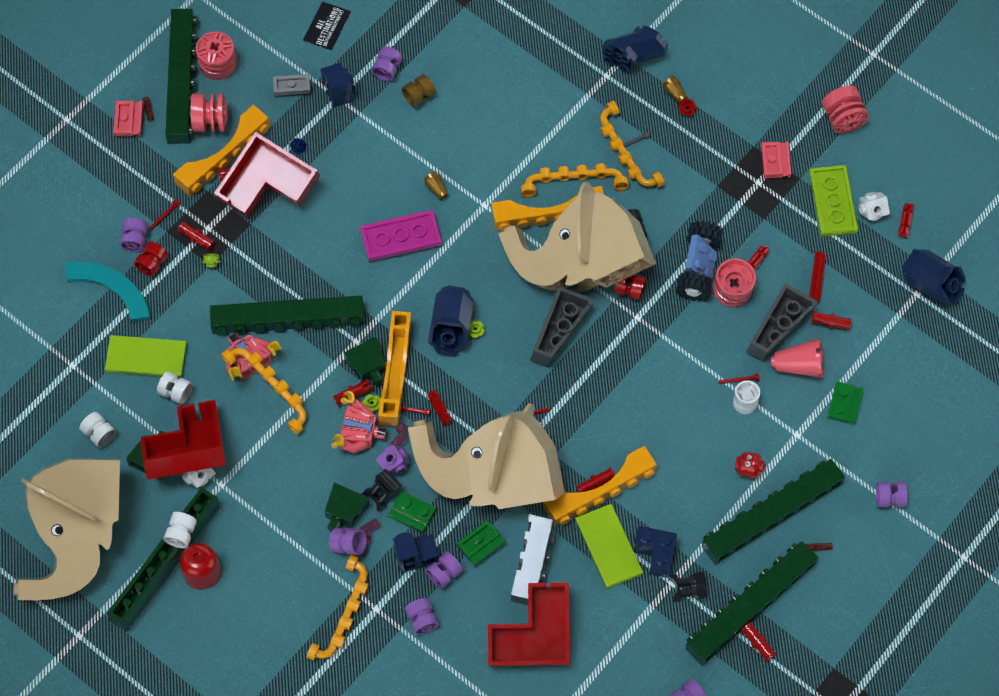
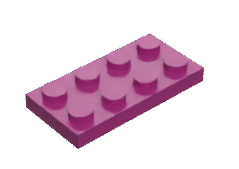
M433 210L360 226L369 262L442 245Z

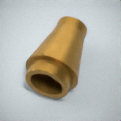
M675 76L668 78L662 84L664 90L679 104L688 98L679 79L675 78Z
M434 171L424 178L425 185L439 200L449 195L441 174Z

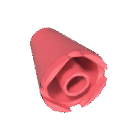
M815 339L775 352L774 356H771L772 368H775L778 372L824 377V368L821 367L824 362L821 339Z

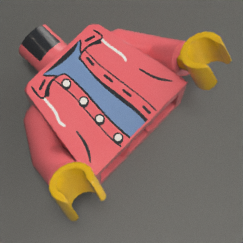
M234 333L228 338L232 344L227 349L228 351L240 347L246 349L251 354L257 352L263 359L260 363L264 367L272 363L271 354L276 356L275 351L282 350L277 341L268 342L260 338H253L251 335L241 339L237 333ZM241 355L235 356L237 361L231 366L226 363V371L230 375L231 381H234L236 376H239L240 380L244 381L258 372Z
M351 391L344 392L348 400L341 398V403H349L350 406H347L341 434H336L332 437V439L337 441L331 444L332 448L336 449L340 446L343 450L357 453L366 448H371L374 438L385 440L387 428L377 426V416L359 400L354 399V394Z

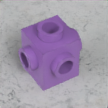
M396 445L386 447L383 450L384 453L376 458L382 470L387 469L393 476L403 473L407 466L411 464L408 459L409 453L407 450Z

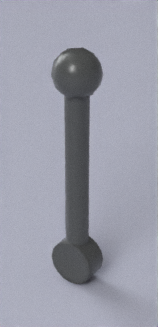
M644 132L643 135L624 143V147L643 138L648 139L650 134Z

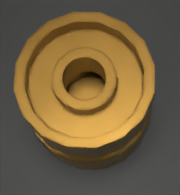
M425 74L417 77L414 83L409 82L401 88L405 99L412 107L421 104L423 98L428 99L436 94L433 83Z

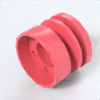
M210 32L198 40L196 44L198 64L201 73L206 78L222 80L234 73L237 59L233 41L227 34Z
M855 86L837 88L827 94L822 100V106L836 133H847L856 130L869 119V113L864 103H862L861 95Z
M204 93L192 94L191 124L193 132H206L207 124L211 125L212 132H216L217 124L219 125V131L225 132L228 121V106L224 93L218 94V101H216L215 93H212L210 102H207Z
M737 258L723 262L717 269L713 285L714 295L717 300L729 307L742 306L748 302L756 280L753 267L748 262Z

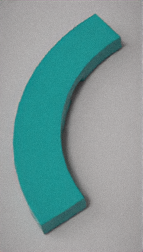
M91 262L65 263L68 282H95L101 284L122 299L129 311L132 322L151 319L141 292L120 272Z

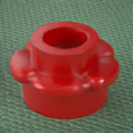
M684 99L679 104V112L682 115L692 116L697 110L695 102L691 99Z

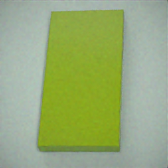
M846 165L810 168L809 176L820 237L858 233Z
M110 335L105 372L162 377L166 371L178 375V378H182L187 342Z
M612 504L575 518V522L606 589L643 575L641 566Z

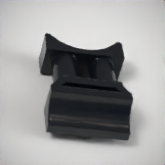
M387 469L377 474L372 488H367L362 493V495H368L374 499L377 511L383 510L387 505L385 501L389 495L397 493L402 486ZM382 489L383 492L378 496V491Z
M697 572L686 578L670 575L669 580L677 589L672 602H679L681 597L692 596V598L698 600L708 596L704 572ZM690 585V589L679 588V586Z

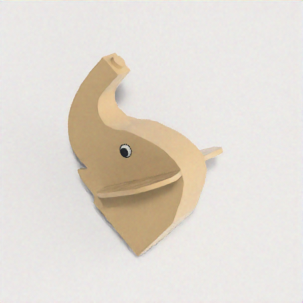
M589 182L582 183L577 199L566 207L554 222L549 236L541 248L531 251L522 229L516 226H508L503 229V232L499 233L508 259L518 274L526 281L551 291H557L559 286L567 289L576 284H579L577 287L579 292L590 290L598 285L606 288L656 264L640 222L624 206L617 203L615 198H609L603 193L594 192Z
M529 403L523 411L502 415L483 425L463 442L458 452L453 454L444 452L438 446L432 422L425 423V419L413 422L414 425L408 427L415 461L423 478L432 489L446 498L459 499L472 495L473 497L469 502L470 506L493 504L498 509L556 500L565 493L555 444L543 426L533 416L534 404Z
M69 458L41 469L32 475L29 481L24 478L21 479V482L26 485L25 499L29 516L38 535L55 555V566L52 572L43 578H18L17 583H14L13 595H17L18 600H48L65 597L81 590L96 575L100 565L99 544L106 550L110 548L112 525L115 521L119 520L120 460Z

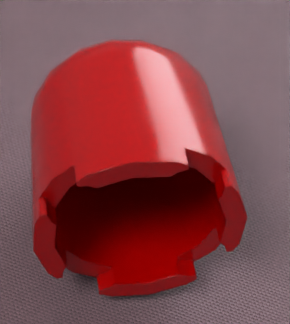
M195 543L188 546L182 552L180 568L187 585L193 589L203 590V588L214 586L219 581L222 573L221 564L213 548L207 544Z

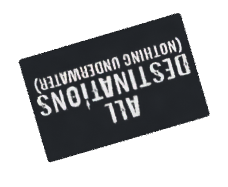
M322 2L303 41L332 50L351 11Z

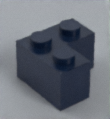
M342 63L321 68V78L332 107L353 102V94H355L354 79L352 74L348 73L347 68H343Z
M638 526L633 551L652 556L650 575L669 578L677 533Z
M401 533L393 538L394 553L401 574L429 566L433 562L438 563L439 556L432 534L428 536L423 534L414 539L412 533Z

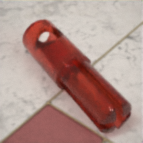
M144 97L142 100L147 120L151 122V120H154L150 99L149 97Z
M832 543L806 544L812 551L833 549Z

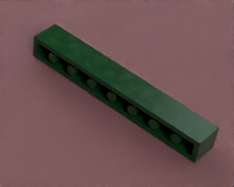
M171 9L165 132L167 144H190V137H193L192 125H190L192 89H195V78H192V73H196V64L193 62V58L196 57V47L193 46L194 42H197V32L194 31V27H197L198 23L193 9Z
M363 295L210 305L212 334L226 335L227 333H262L270 330L280 332L285 329L339 328L345 325L356 327L365 324Z
M832 459L827 462L825 460L821 461L814 470L804 472L800 475V479L795 482L793 480L788 482L781 491H774L765 501L756 502L751 507V510L747 512L742 511L732 522L727 521L716 532L711 531L703 537L701 547L712 562L717 565L841 486L845 480L844 474Z
M202 487L182 512L197 520L194 531L190 533L191 539L188 546L192 544L220 506L218 497ZM162 539L107 612L110 622L127 631L180 560L182 552L186 548L172 546Z
M803 541L797 545L795 543L791 545L784 557L779 556L773 562V567L769 570L767 568L759 574V579L755 583L751 581L744 588L745 591L741 595L737 594L730 600L731 604L728 607L719 609L712 621L707 620L701 626L702 630L700 632L691 634L686 640V650L701 666L706 664L734 639L745 625L754 621L817 564L819 557Z

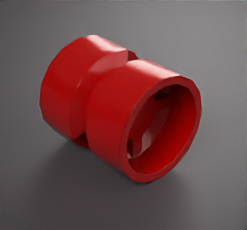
M149 241L142 250L143 254H139L133 263L140 272L153 277L160 268L159 264H163L168 257V252L159 244Z
M640 275L629 276L616 283L614 293L623 296L628 294L629 298L640 301L647 277Z

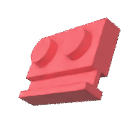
M116 101L114 136H141L143 101Z
M762 142L761 153L764 178H782L783 176L791 178L788 142Z

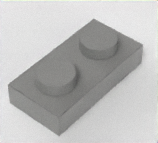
M310 75L274 76V96L310 94Z

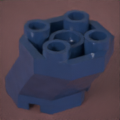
M643 26L642 29L636 27L632 33L606 40L602 45L603 60L608 64L619 67L623 72H628L634 69L638 63L664 56L668 49V42L666 40L663 42L660 39L662 35L648 26Z
M912 250V253L902 266V271L905 273L909 286L919 289L941 304H958L965 288H962V282H965L966 277L962 268L952 265L930 250Z
M445 286L436 293L428 343L435 347V351L438 354L454 356L459 350H464L467 346L474 299L465 288Z

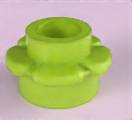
M219 254L203 255L204 260L202 263L206 264V267H216L217 263L221 262Z
M471 321L468 335L473 339L480 338L485 332L483 323Z
M369 394L365 396V400L362 403L374 413L379 409L380 398L377 395Z

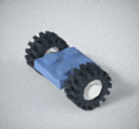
M697 220L689 225L687 240L690 243L685 266L688 272L679 275L676 287L677 294L682 298L686 297L687 300L690 298L692 301H695V299L705 301L710 296L713 270L717 260V252L714 249L719 248L723 230L720 229L719 225L716 226V223L711 224L710 221L704 222V220H701L699 222Z

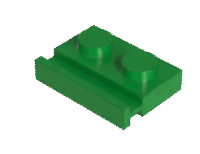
M836 381L827 419L855 425L863 388H856L853 385Z
M401 491L391 511L388 513V517L423 534L436 512V507Z
M486 520L457 542L456 545L475 567L505 544V540L491 523Z

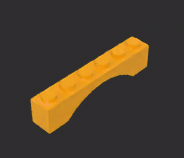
M253 104L240 116L238 128L231 141L222 150L206 159L186 162L173 173L175 184L189 196L199 192L206 182L214 179L220 169H225L229 162L239 157L255 132L260 135L267 133L270 128L269 117Z
M602 186L592 187L594 192L603 193ZM578 195L563 204L546 208L527 207L511 200L492 202L495 231H503L508 226L526 228L531 225L542 226L555 222L566 207L577 199Z
M392 311L386 372L378 414L379 425L399 427L412 325L411 312Z
M644 445L628 454L620 471L603 486L580 493L565 492L556 500L543 502V509L548 517L553 519L555 527L558 525L563 526L576 515L581 516L589 508L600 506L604 503L605 499L618 496L625 488L636 486L638 481L643 478H651L656 472L657 464Z

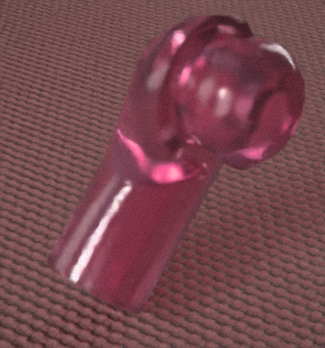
M400 423L396 427V431L399 434L389 445L401 447L406 441L409 432L408 426H405L404 423Z
M376 518L360 527L366 534L367 544L371 541L372 531L380 527Z

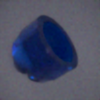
M294 138L290 142V148L292 151L301 154L306 149V142L303 139Z

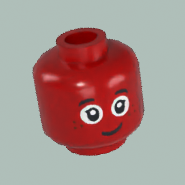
M743 452L736 458L735 470L739 472L741 477L758 478L760 473L765 471V461L762 460L759 453Z

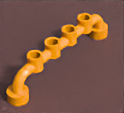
M614 100L607 103V108L600 115L602 124L600 130L604 137L609 136L612 141L609 142L613 151L618 150L621 154L618 156L621 165L627 164L629 167L627 174L630 179H636L645 187L656 185L659 188L665 185L664 179L658 171L651 175L652 179L648 180L643 177L639 167L634 163L631 154L626 150L622 140L615 133L612 124L607 120L608 115L615 116L619 114V108Z
M603 163L595 165V169L588 170L586 165L577 166V171H569L567 166H561L558 168V172H551L550 168L544 167L539 170L540 173L527 177L525 184L521 186V195L527 198L536 195L534 181L548 183L551 180L557 179L564 182L571 178L586 180L588 177L603 179L606 176H615L616 178L613 180L614 189L618 191L626 190L629 187L628 178L623 176L619 170L606 168V165Z
M239 347L231 351L226 349L220 354L229 366L237 361L235 356H243L249 365L255 368L261 377L287 401L289 406L298 412V419L295 420L293 418L287 423L289 428L296 435L304 430L302 425L306 421V411L301 405L303 400L298 394L294 393L291 395L287 391L289 386L283 379L278 382L273 377L276 372L269 365L265 368L260 363L263 359L257 352L251 354L246 349Z
M350 555L345 569L352 572L354 569H357L360 575L343 615L339 620L336 631L332 636L329 647L321 651L319 650V645L312 643L306 658L313 661L315 658L325 659L332 656L337 647L342 648L346 638L342 636L345 629L350 630L353 619L350 616L352 612L357 613L361 604L358 598L360 594L365 595L369 586L368 583H365L368 575L367 569L364 564L358 561L359 557Z

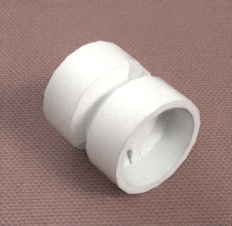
M166 371L158 383L157 394L165 398L171 397L172 401L183 405L192 391L193 383L184 378L179 379L178 375Z
M747 380L740 382L736 386L733 406L736 411L741 414H750L756 410L760 397L758 385Z
M98 412L89 414L79 427L80 431L86 437H89L97 448L107 446L114 439L117 432Z
M173 512L169 522L171 527L167 528L163 540L178 548H188L191 539L190 533L194 531L197 520L186 513Z

